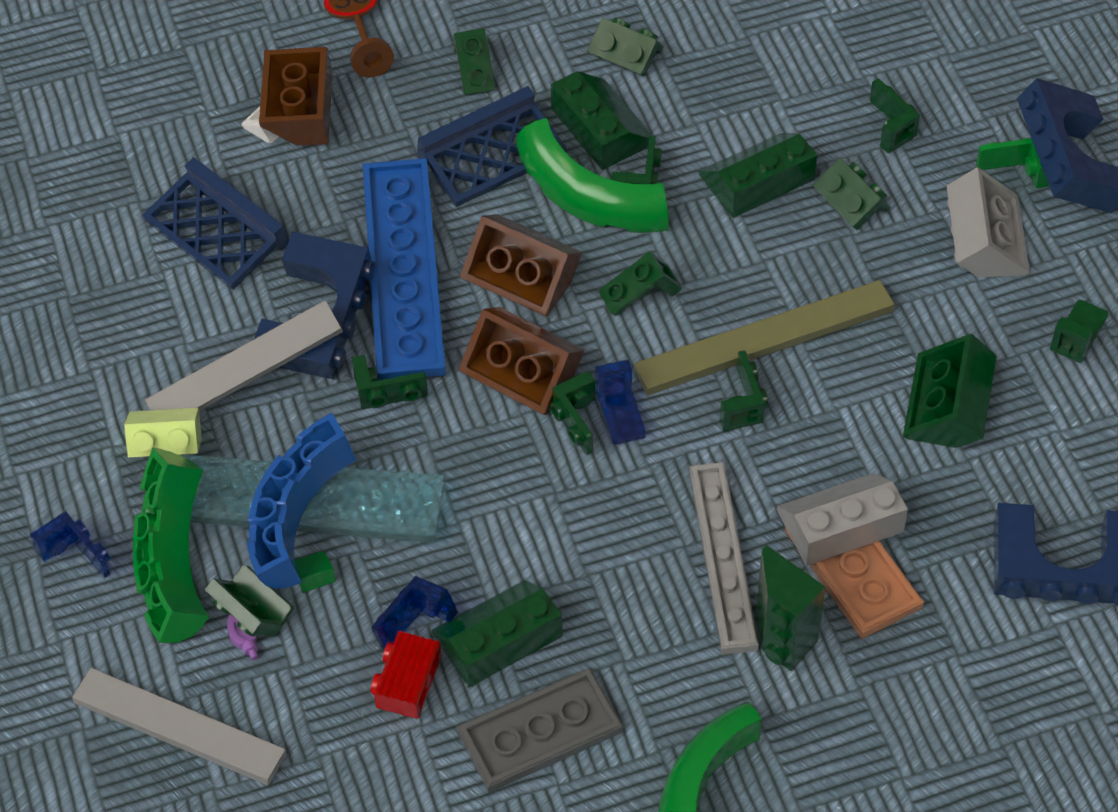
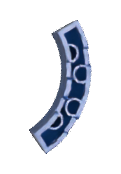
M332 412L302 431L296 437L297 442L283 457L278 455L274 459L256 489L248 515L250 529L247 545L256 575L265 586L279 589L289 588L302 583L297 572L294 557L295 536L301 517L319 489L343 468L357 461L343 430Z

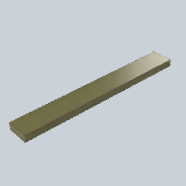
M878 280L634 363V371L648 396L736 366L739 351L745 350L750 361L894 312L895 304L882 282Z

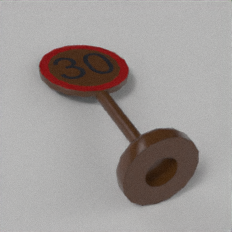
M324 0V7L328 14L336 18L354 19L361 41L354 46L350 54V62L354 71L360 76L370 78L382 75L389 70L394 62V53L390 44L381 38H369L361 16L368 14L376 7L378 0Z

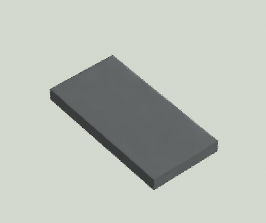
M590 668L456 726L457 734L488 793L623 733L622 723Z

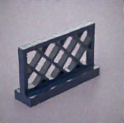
M529 86L418 138V157L420 159L427 158L428 166L456 207L527 173L523 164L515 165L507 163L510 152L518 153L517 146L513 144L515 134L524 128L518 125L519 120L529 114H532L536 121L545 118L534 102L535 95ZM549 123L550 129L555 139L557 140L561 148L567 153V148L565 147V145L563 144V142L561 141V139ZM498 129L510 131L509 142L491 139L492 132ZM471 142L484 145L481 156L463 152L465 145ZM488 146L506 150L503 161L485 157ZM446 155L456 158L454 168L450 169L439 166L435 159ZM461 159L478 163L475 175L458 171ZM482 165L500 169L499 176L492 179L479 176ZM455 178L473 182L471 189L458 194L453 187Z
M193 157L184 165L187 172L142 217L145 222L234 290L276 247L282 251L287 246L289 237L280 222ZM189 185L196 189V198L180 200V193ZM214 204L218 206V215L202 217V206ZM196 207V218L179 220L180 208ZM174 209L172 221L159 222L155 218L163 210ZM238 221L241 224V233L224 234V223ZM218 224V235L201 237L202 225ZM196 226L195 238L181 239L179 237V228ZM261 239L265 242L258 251L246 252V240ZM241 241L240 253L224 254L225 242ZM218 243V255L203 256L201 254V245ZM240 261V268L231 277L223 272L224 262Z

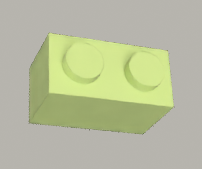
M199 408L129 412L124 424L128 458L150 456L152 448L170 451L178 455L197 454L202 442Z

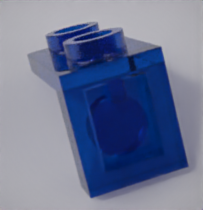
M629 359L596 366L595 391L612 443L617 445L644 439L646 437V430L632 391V368Z
M66 511L30 534L35 551L43 562L53 556L60 555L69 545L74 543L104 579L111 575L107 564L111 559L106 549L99 542L94 545L89 539L91 535L80 519L74 521Z
M415 575L372 625V631L380 647L385 649L388 642L394 643L398 631L405 632L421 612L430 618L438 617L450 623L457 615L458 610L448 589Z

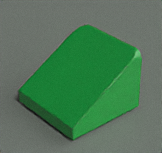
M325 551L295 560L297 572L302 582L299 584L302 593L336 582L333 566Z

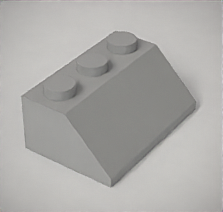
M978 167L948 184L947 205L951 215V233L955 245L954 258L957 264L977 277L1025 276L1029 274L1030 270L1018 195Z
M875 473L777 506V511L806 566L903 533L908 512L893 481Z

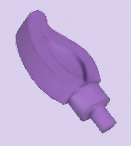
M229 614L227 628L231 643L235 647L243 649L245 655L250 656L252 661L257 660V635L253 637L244 633L237 626L238 620Z

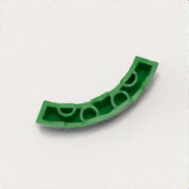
M547 118L532 122L518 133L516 146L529 176L532 175L542 188L545 196L569 214L599 227L605 228L606 225L627 228L628 232L652 233L669 230L668 209L663 183H623L607 179L587 170L574 161L561 148L550 129Z
M152 448L140 485V490L145 491L142 513L136 514L134 519V575L137 592L145 597L148 610L144 613V616L152 633L159 643H178L192 637L204 626L209 618V614L204 609L197 595L189 558L191 513L198 484L204 470L183 456L170 451Z
M750 702L741 703L714 718L686 745L665 782L658 812H697L708 779L715 769L736 752L760 739L762 719Z

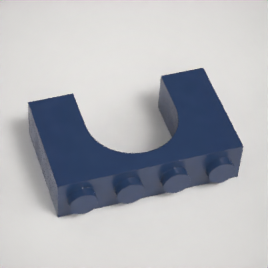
M1036 78L1017 98L1053 197L1109 213L1114 212L1118 208V167L1087 156L1069 137L1072 136L1083 140L1104 120L1094 95Z
M292 232L282 258L287 276L318 282L333 289L337 294V300L332 312L343 332L278 368L334 380L337 368L341 369L344 365L346 357L344 347L347 339H352L356 327L354 317L357 309L361 310L363 308L366 295L364 287L366 281H371L373 278L375 262L371 260L368 247ZM261 318L254 339L283 323Z
M998 503L994 518V595H1004L1011 599L1032 597L1041 598L1045 601L1073 600L1083 604H1093L1095 602L1114 603L1118 606V511L1106 510L1101 527L1102 558L1087 568L1067 569L1051 563L1039 551L1035 542L1034 505Z

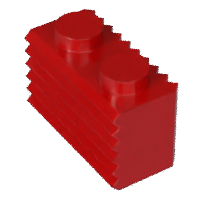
M398 631L394 643L388 642L384 649L383 663L386 664L382 674L376 673L371 683L370 693L374 695L376 708L419 719L427 699V694L434 680V675L441 662L442 656L439 641L430 638L426 639L423 636L419 637L416 634L411 635L409 632Z

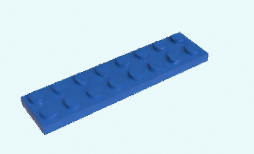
M427 158L363 163L368 248L371 260L375 262V271L371 280L377 379L383 380L425 372L426 377L445 376Z

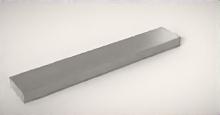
M325 300L148 397L145 401L150 410L199 408L200 411L337 336L343 330Z
M721 462L689 466L722 655L758 651V638L725 464Z
M90 668L72 696L74 704L268 786L286 757L284 748L93 668Z

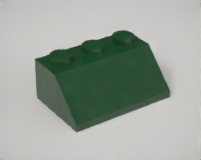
M576 71L551 83L552 111L601 170L648 148L649 136H652L651 133L605 79Z
M780 133L700 170L699 176L731 217L735 218L814 181L818 155L800 133Z
M972 333L918 353L903 436L908 440L953 448L983 439L997 355Z
M766 545L761 552L756 605L762 651H764L771 662L776 665H783L792 671L818 643L826 587Z
M524 580L432 629V634L440 642L441 648L468 688L563 637L562 614L542 587Z

